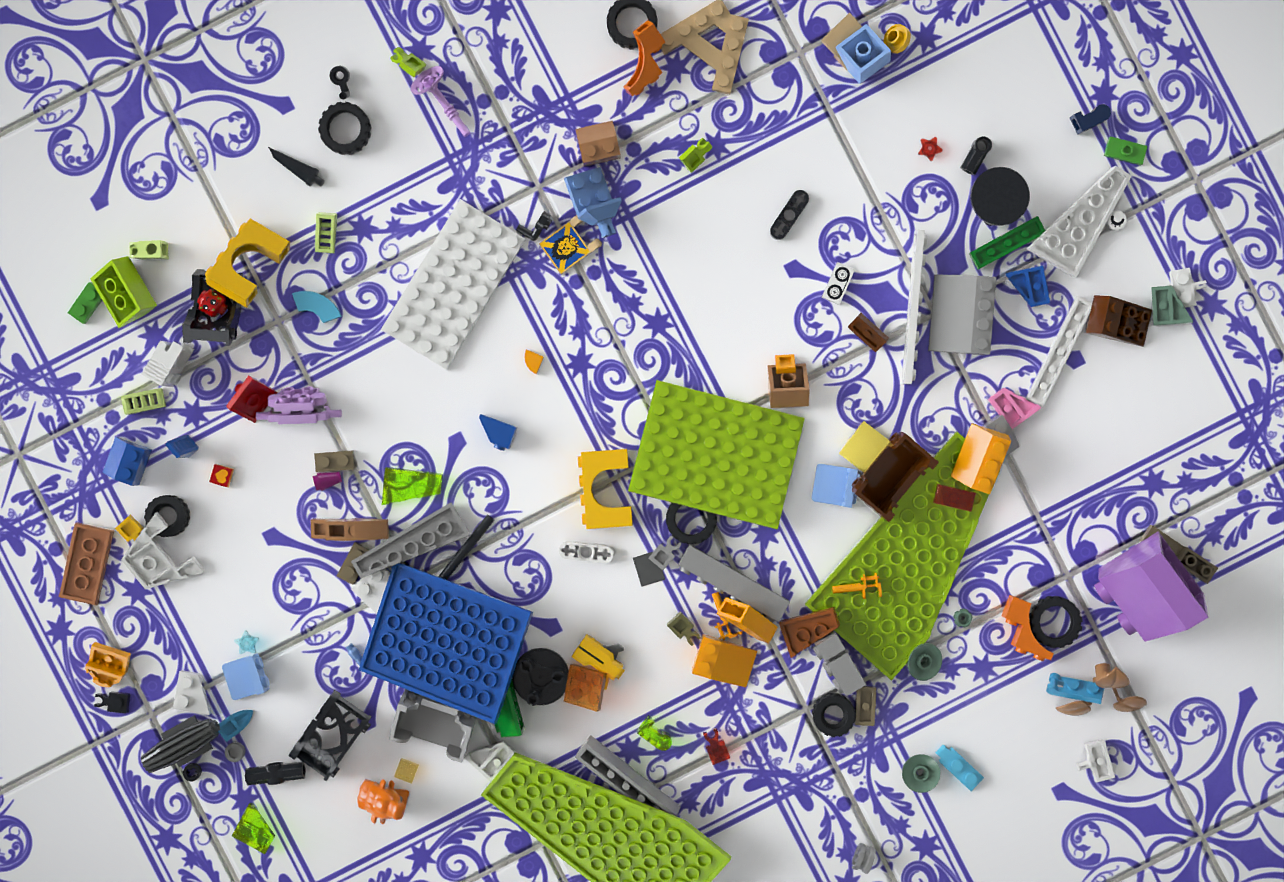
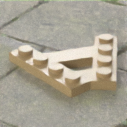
M716 0L661 33L666 42L662 45L661 50L666 55L681 45L716 70L712 90L730 95L749 19L730 14L724 2ZM714 25L726 33L722 50L717 49L702 38L700 34Z

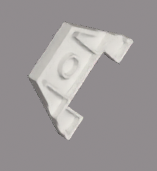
M158 512L154 514L121 559L145 589L204 572V568L194 556L177 567L153 537L168 527V524Z

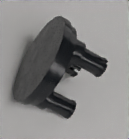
M994 167L983 172L975 180L971 189L970 200L974 212L986 225L1004 226L1017 221L1025 213L1030 201V192L1027 182L1017 171L1007 167Z
M534 648L525 652L517 660L512 676L516 692L529 705L532 704V706L548 705L560 699L567 690L570 679L566 661L560 654L548 648Z

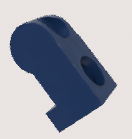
M1101 104L1084 116L1081 111L1072 115L1070 120L1077 135L1109 119L1111 110L1109 106Z

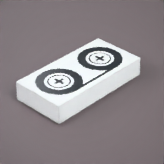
M837 262L821 298L840 305L855 269Z

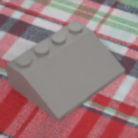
M934 275L928 351L990 355L996 277Z

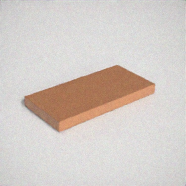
M78 522L74 524L59 593L60 598L98 605L114 530Z

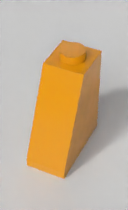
M726 597L716 613L755 639L768 644L778 628L751 606Z

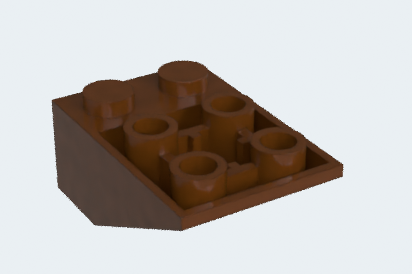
M1094 295L1086 333L1144 347L1152 309L1112 296Z

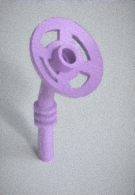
M440 66L427 69L414 80L411 85V92L415 95L432 92L443 107L444 113L449 117V120L454 122L464 137L468 136L470 131L460 119L459 113L456 112L457 110L454 106L449 104L437 88L444 73L443 69Z

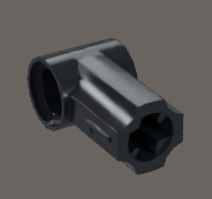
M982 136L973 141L960 169L973 176L976 175L984 158L992 148V142L988 137ZM979 141L985 143L986 148L984 151L978 149L977 144Z

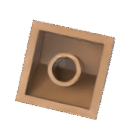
M613 120L575 129L584 167L621 159Z
M806 363L796 364V373L776 374V365L767 366L770 408L809 406L810 389Z

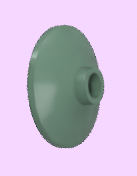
M930 643L917 646L911 652L908 659L909 673L920 681L932 679L937 675L942 665L940 650Z
M914 755L903 765V781L914 792L925 793L931 791L940 780L939 765L928 755ZM923 769V774L917 775V770Z

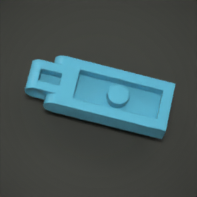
M942 745L935 752L940 757L938 761L970 791L984 779L952 747L948 749Z

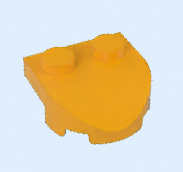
M94 642L91 645L89 661L85 665L86 673L92 676V681L102 687H111L119 683L126 675L131 653Z

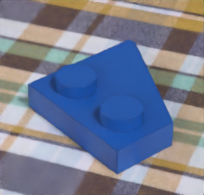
M1043 266L1006 273L1008 280L1030 307L1050 304Z

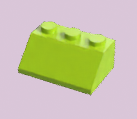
M129 256L112 259L90 278L118 328L145 316L157 306Z

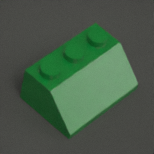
M512 679L498 721L495 724L496 732H500L501 737L521 736L525 729Z

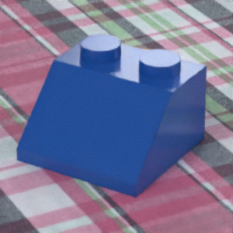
M115 437L102 473L130 486H138L142 480L152 449Z

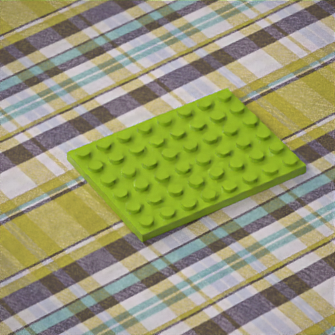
M656 380L628 492L777 530L805 418Z

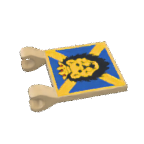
M577 215L539 243L561 275L602 246V242L599 239H595L588 246L574 228L583 222L578 219Z

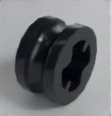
M190 763L183 770L184 778L190 782L197 780L202 773V769L197 763ZM195 768L197 775L190 776L188 769Z

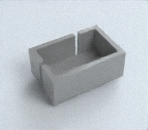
M834 631L814 642L815 646L812 648L817 657L825 661L822 665L830 677L834 676L835 679L832 682L839 693L843 692L847 697L866 685Z

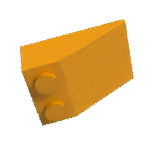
M702 634L691 670L692 674L747 687L757 650Z

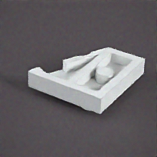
M387 569L361 578L351 589L376 615L390 576V572Z
M179 671L173 709L205 715L211 714V708H209L206 700L207 694L202 686L203 681L200 673Z
M503 740L466 754L464 758L491 782L516 751Z

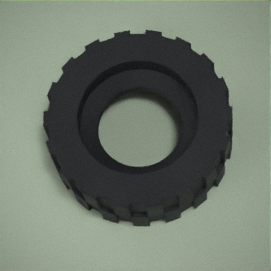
M159 496L152 499L153 501L149 502L148 507L145 508L144 519L146 525L154 514L159 513L163 507H171L176 512V521L156 536H176L189 525L190 509H188L187 503H184V500L178 498V496Z
M829 693L822 695L820 699L816 700L817 702L814 704L812 711L813 722L821 733H824L826 736L840 737L852 729L856 714L853 705L845 696L839 693ZM830 706H838L843 711V718L837 724H830L825 720V710Z

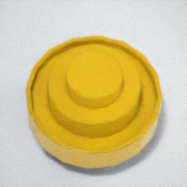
M895 24L887 30L883 42L893 54L903 52L909 45L911 33L907 27Z

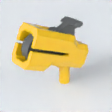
M588 634L585 635L571 656L583 666L591 665L599 671V674L602 676L600 689L607 690L609 678L613 681L615 678L619 680L625 671L623 669L624 664L616 660L618 652L624 651V647L620 644L603 645Z

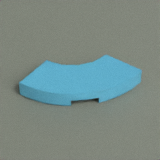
M311 291L292 293L299 312H314L323 323L342 317L336 305L321 294Z

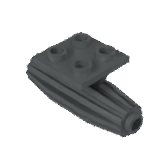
M194 715L161 733L163 740L141 756V763L148 773L176 763L178 767H181L213 749L210 742L219 735L220 726L216 720L212 721V719L198 722Z

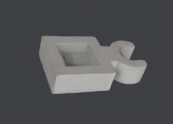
M672 535L667 539L666 546L660 543L648 558L662 570L675 557L672 551L679 549L681 546V542L676 546L671 545L670 542L674 538Z

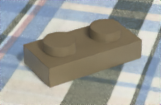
M354 450L314 453L316 472L355 469Z
M354 542L336 576L354 585L359 575L351 561L370 549Z
M863 686L856 691L855 725L875 726L876 687Z

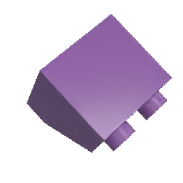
M1159 531L1099 568L1098 579L1100 582L1096 583L1094 587L1106 604L1115 601L1122 610V613L1117 615V618L1128 635L1138 632L1144 642L1186 631L1209 618L1204 592Z

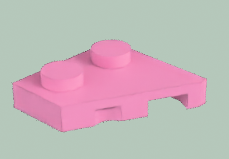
M1002 388L987 399L998 415L1004 416L1012 429L1041 409L1039 405L1026 400V398L1014 394L1006 388Z

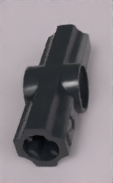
M274 762L266 766L249 767L245 769V782L247 786L265 783L277 785L285 781L301 780L305 778L306 767L304 762L285 764L283 762Z

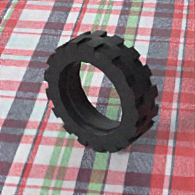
M616 0L614 5L609 8L607 15L609 36L620 47L634 50V48H638L636 38H628L618 31L616 26L618 14L626 8L636 7L641 9L646 14L648 21L652 22L657 28L658 18L656 10L646 0Z
M337 102L335 105L328 106L326 111H323V116L319 119L318 131L321 140L333 152L341 155H352L356 151H361L362 147L368 144L367 141L371 137L370 131L372 127L368 116L359 106L350 102ZM342 113H350L356 116L361 126L358 137L348 144L334 141L329 131L332 120Z
M675 503L669 505L666 513V524L672 536L681 543L699 544L713 534L717 524V514L706 512L707 524L700 533L691 535L682 532L675 522L676 513L682 505Z
M1047 596L1045 599H1040L1032 607L1033 610L1029 613L1030 628L1035 639L1043 645L1051 648H1064L1066 645H1071L1073 640L1079 637L1078 633L1082 631L1081 622H1083V619L1080 616V610L1073 602L1059 596ZM1053 606L1063 607L1070 615L1071 621L1068 631L1061 637L1056 638L1044 634L1040 627L1041 615L1046 609Z

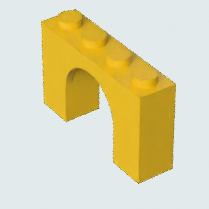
M251 218L240 226L237 236L229 240L227 249L219 253L216 259L217 262L213 267L210 266L205 273L207 285L246 308L258 294L257 285L240 276L233 269L232 266L235 259L245 252L253 251L261 253L280 264L290 251V241Z
M627 449L581 452V456H578V468H582V475H579L580 487H583L584 494H580L581 506H585V513L582 514V524L586 525V529L633 526L631 506H603L594 498L592 492L593 481L600 472L610 469L629 468Z

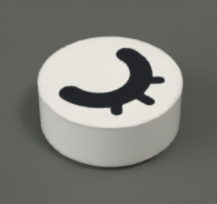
M1113 211L1106 225L1109 229L1117 231L1126 225L1127 218L1123 212Z

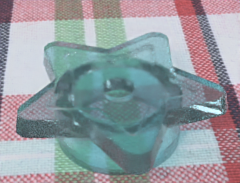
M245 630L241 638L234 640L239 646V654L242 655L247 651L256 653L255 645L259 637H253Z

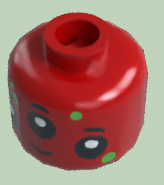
M214 289L204 290L197 300L199 310L213 318L219 314L223 315L228 308L226 297Z

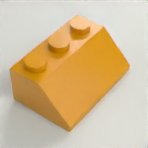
M971 423L951 477L972 489L990 494L1011 444L1009 435Z

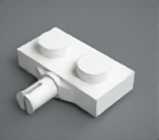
M1190 268L1170 271L1171 285L1184 307L1196 306L1195 292L1198 289L1207 288V285L1199 286L1206 284V280L1194 282Z
M1101 739L1084 744L1087 752V761L1076 763L1078 771L1090 768L1095 782L1115 778L1105 740Z

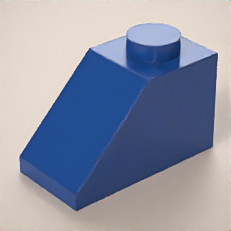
M480 414V422L490 443L494 444V448L502 451L505 448L510 449L518 427Z

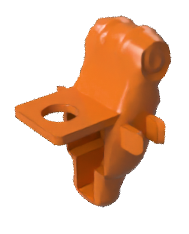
M365 779L359 788L360 791L357 796L358 807L372 814L371 821L374 824L377 817L380 818L381 824H384L386 819L400 820L405 812L409 791L394 789L395 783L392 780L389 781V786L385 787L386 781L384 779L380 781V784Z

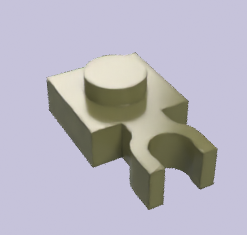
M681 611L667 623V626L679 639L685 636L691 646L694 645L690 640L692 636H696L698 639L701 638L696 631L691 630L694 627L693 623Z

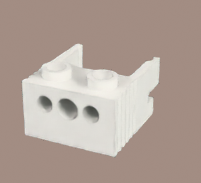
M160 341L141 375L160 386L173 387L177 385L181 379L180 374L192 355L194 348L185 343L181 346L174 341L173 343Z

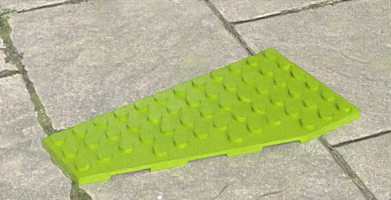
M955 432L934 456L939 462L933 470L930 467L924 470L926 474L924 476L920 475L896 503L899 506L897 508L893 507L892 512L895 516L892 520L888 522L880 517L805 602V605L813 612L834 607L840 626L834 631L891 681L908 663L911 652L930 638L935 621L947 598L966 548L969 546L989 494L972 489L951 477L965 438L958 432ZM874 573H877V576H879L878 582L881 583L882 597H879L877 587L865 589L866 599H863L862 591L833 594L832 586L863 584V580H861L863 574L866 577L874 576ZM867 580L866 585L875 584V580Z
M516 752L481 794L482 797L590 882H711L729 863L732 857L682 818Z

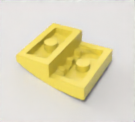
M863 421L852 437L848 439L839 454L864 473L890 441Z

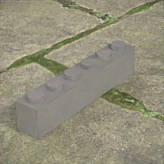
M690 544L678 563L681 567L680 571L687 575L693 573L698 576V581L705 585L709 582L714 585L713 589L721 594L725 591L731 595L730 599L738 602L742 601L756 611L762 612L764 617L772 623L774 620L780 621L790 604L788 599Z
M590 735L579 748L575 758L621 795L678 816L681 807L679 804Z

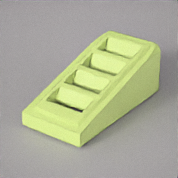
M316 213L315 252L335 253L337 213ZM322 219H331V223L322 222ZM321 227H331V231L321 230ZM321 235H331V239L321 238ZM320 242L330 243V247L320 246Z
M162 388L121 396L125 415L166 407ZM155 393H156L157 401H158V404H156V405H155L154 397H153V394H155ZM146 395H148L150 406H147ZM137 397H140L142 407L140 408ZM130 399H132L134 409H132Z

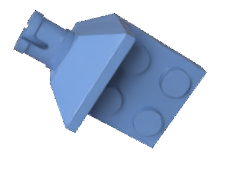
M601 167L565 177L564 181L578 219L592 226L597 224L602 238L614 235L616 230L613 227L612 218L616 215L622 200L621 197L611 198Z

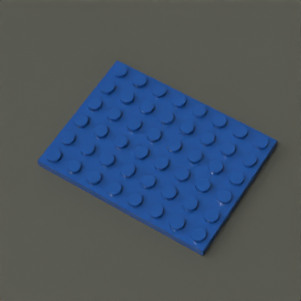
M403 563L392 566L359 671L496 724L533 612Z

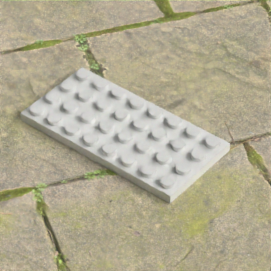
M460 199L381 330L447 370L526 239Z

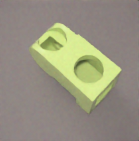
M151 240L129 243L130 259H169L168 242Z

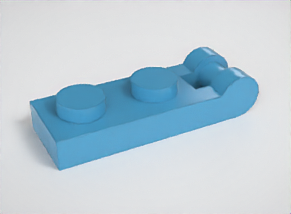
M1057 673L1050 674V684L1046 688L1048 694L1091 703H1102L1105 688L1098 687L1095 682L1062 677Z

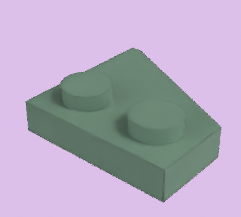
M1172 285L1151 287L1153 326L1193 323V319L1188 314Z

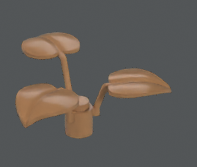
M1100 663L1095 665L1096 677H1093V682L1101 688L1112 687L1118 701L1113 704L1114 709L1120 712H1132L1147 705L1146 699L1142 697L1132 696L1124 699L1119 697L1116 688L1125 687L1130 683L1127 675L1119 668L1115 667L1111 671L1110 664ZM1075 701L1055 707V709L1066 715L1079 716L1090 712L1092 703Z

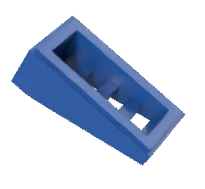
M183 435L165 443L166 447L176 458H189L199 449L189 435Z

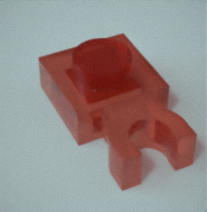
M713 728L715 733L713 737H709L707 731L703 732L705 739L710 743L706 745V749L713 765L730 759L724 739L718 740L717 728Z

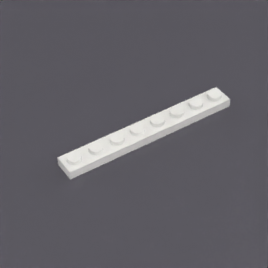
M920 229L914 232L901 384L907 385L912 384V381H915L916 369H913V365L917 361L918 351L915 350V342L918 343L919 331L916 330L917 323H920L921 312H918L919 304H922L923 294L920 293V285L924 283V274L921 272L922 266H925L926 254H923V249L927 246L928 240L925 230Z

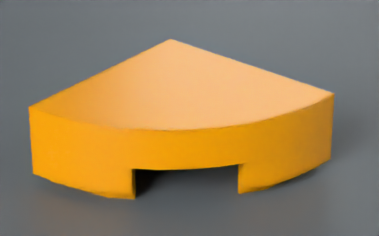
M526 349L525 363L529 370L537 375L544 357Z

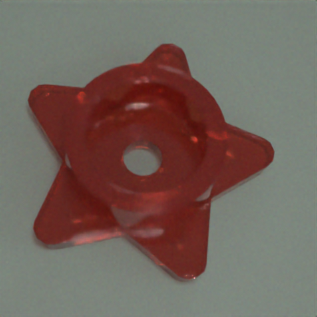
M937 137L931 140L923 138L920 140L922 148L918 155L928 157L931 162L935 154L943 151L937 145Z

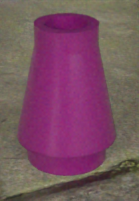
M340 471L317 473V475L313 476L316 491H324L342 482Z

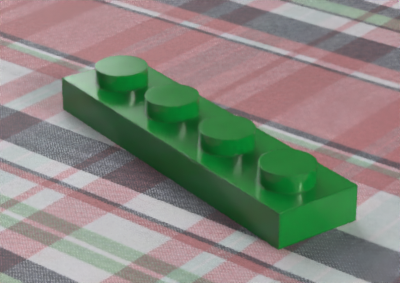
M1036 216L973 250L969 255L977 270L1038 238L1046 230L1039 217Z

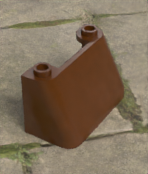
M904 432L894 433L889 439V444L864 474L852 483V492L876 514L888 522L895 516L892 512L893 507L897 508L899 506L896 503L920 475L924 476L926 474L924 470L928 467L933 470L939 463Z

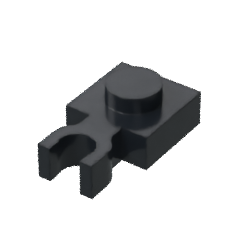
M111 691L109 692V697L102 693L95 694V697L102 699V703H96L94 707L105 705L108 706L107 712H129L130 693Z

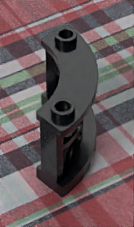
M197 269L192 274L191 300L194 301L192 309L188 310L186 319L182 324L183 343L203 340L226 342V345L230 346L232 341L237 338L241 304L234 300L232 304L231 298L224 295L227 299L228 311L221 318L212 322L209 315L199 310L197 300L204 290L208 291L214 288L206 283V271L204 269ZM203 318H206V319H207V324H206L205 321L200 322V320L203 319Z
M336 690L333 691L316 715L315 719L317 721L314 719L311 721L302 737L288 755L293 760L297 757L324 776L323 780L325 781L330 776L332 778L335 777L340 770L337 766L361 732L365 734L371 726L369 720L372 716L367 715L341 697V693ZM336 703L347 710V712L344 715L342 714L341 710L336 705ZM350 713L362 720L356 728L351 727V723L355 719L345 722V718ZM329 717L331 718V722L334 719H336V722H334L331 725L326 724L325 719ZM338 725L340 745L334 748L321 749L322 738L316 729L330 730ZM348 734H354V736L347 744ZM311 739L317 740V748H314L316 744H312ZM342 752L337 760H335L333 755ZM325 760L330 761V767L324 764Z

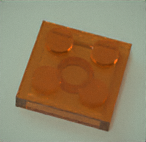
M570 664L563 702L596 712L600 711L607 673L577 664Z

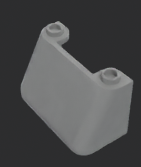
M405 689L397 706L389 740L396 741L397 743H406L413 736L447 747V757L462 763L477 717Z

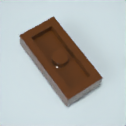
M862 313L848 325V328L874 352H877L889 339L885 333Z

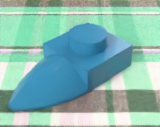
M253 710L238 711L219 723L220 730L218 732L225 742L240 733L248 725L252 718Z

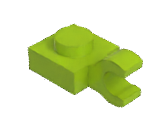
M400 47L395 48L393 52L396 54L390 57L392 62L400 63L399 67L413 78L424 71L427 65L413 53L406 54Z
M701 138L697 142V147L691 145L679 159L687 170L692 173L705 161L703 155L712 149V145L710 142H706L704 138Z

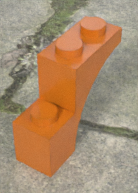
M648 20L632 32L638 44V64L631 79L623 86L625 91L632 97L642 93L645 86L656 82L663 73L651 56V53L658 52L666 42L655 25Z
M1009 595L1001 616L1006 618V623L1017 626L1011 645L1016 647L1015 651L1025 655L1027 652L1033 653V658L1043 662L1045 658L1051 660L1054 653L1042 647L1031 631L1029 612L1032 603Z

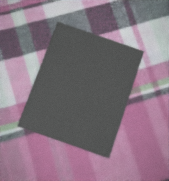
M653 552L633 557L641 587L665 580L662 569L648 559Z

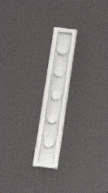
M1079 296L1075 297L1026 396V400L1042 408L1045 406L1090 315L1092 302Z

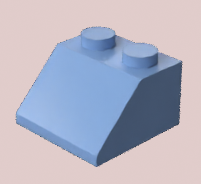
M867 24L836 46V50L847 70L859 84L890 62L891 50Z

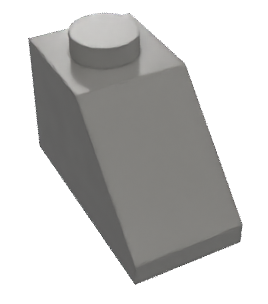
M997 415L982 425L991 430L1009 435L1011 444L1006 456L1020 447L1013 429L1003 415Z

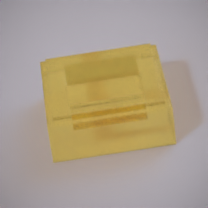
M401 758L394 777L412 784L419 764Z

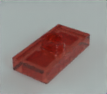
M937 484L933 503L972 512L976 493Z

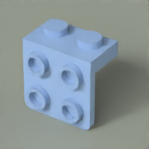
M818 464L812 500L814 502L852 508V504H855L857 496L852 492V483L860 477V474H857L858 470Z
M258 653L222 665L233 700L254 694L259 695L270 689L269 679L265 675L263 661Z

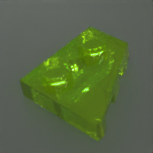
M251 802L248 804L232 834V837L263 854L267 853L276 836Z

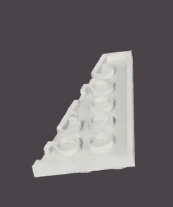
M1117 166L1112 167L1042 233L1027 250L1070 276L1077 277L1132 175Z

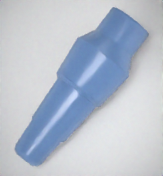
M350 643L345 647L348 655L360 666L362 656L359 650Z

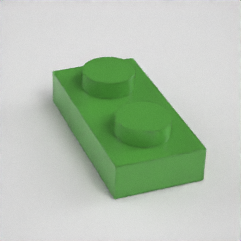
M88 282L67 312L82 324L87 323L102 301L92 282Z

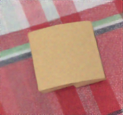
M850 12L821 40L834 54V58L846 70L847 68L836 50V46L862 27Z

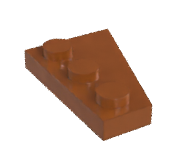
M831 607L780 620L779 625L788 652L792 658L803 649H806L838 628L840 623L835 608Z

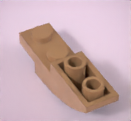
M313 518L311 519V538L334 541L388 539V519Z

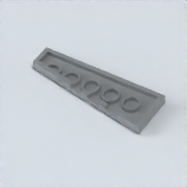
M449 503L352 560L351 563L360 578L466 538L470 536V533L453 504Z

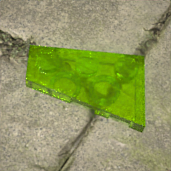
M386 467L382 505L440 494L443 474Z

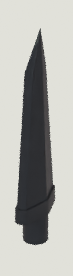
M268 147L273 158L304 181L306 185L311 187L313 183H316L320 187L323 186L325 180L317 176L319 173L317 168H313Z

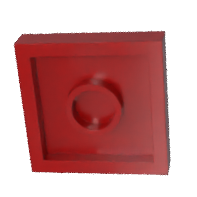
M248 375L243 384L239 383L236 385V393L226 407L230 411L256 423V413L264 412L268 407V397L278 392Z

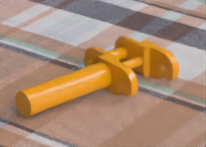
M874 573V576L866 577L863 574L861 578L863 584L832 586L833 594L862 591L863 599H866L865 589L877 587L878 595L882 597L881 583L878 582L879 576H877V573ZM875 580V584L866 585V581Z
M719 592L712 593V597L718 611L723 602ZM722 617L720 619L723 623L720 624L718 622L714 626L718 628L720 633L719 639L725 640V637L730 639L743 634L742 631L732 634L728 621ZM724 625L726 626L728 631V634L725 635L722 630V626Z

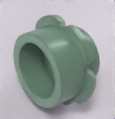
M960 609L953 616L955 619L954 623L958 627L962 626L964 628L970 625L973 618L967 609Z

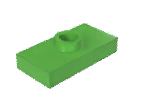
M1110 136L1104 156L1141 166L1144 162L1147 146Z

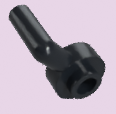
M344 66L333 67L329 77L332 83L340 86L341 93L339 97L344 100L350 97V91L347 86L350 73ZM339 71L344 74L342 79L337 76Z
M544 211L537 221L533 232L520 224L516 231L532 241H536L543 229L547 230L552 222V219H550L551 214Z

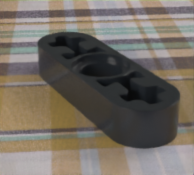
M797 190L793 193L770 228V235L773 239L782 240L787 235L809 202V195L806 191ZM803 195V200L805 202H800L797 206V208H799L800 211H798L793 206H789L790 203L794 205L797 201V198L795 196ZM786 210L794 212L795 217L793 220L785 219L784 212ZM781 219L785 224H789L790 226L787 227L785 225L782 229V232L784 234H779L777 236L775 235L776 231L774 230V227L779 228L782 222H779L778 220Z

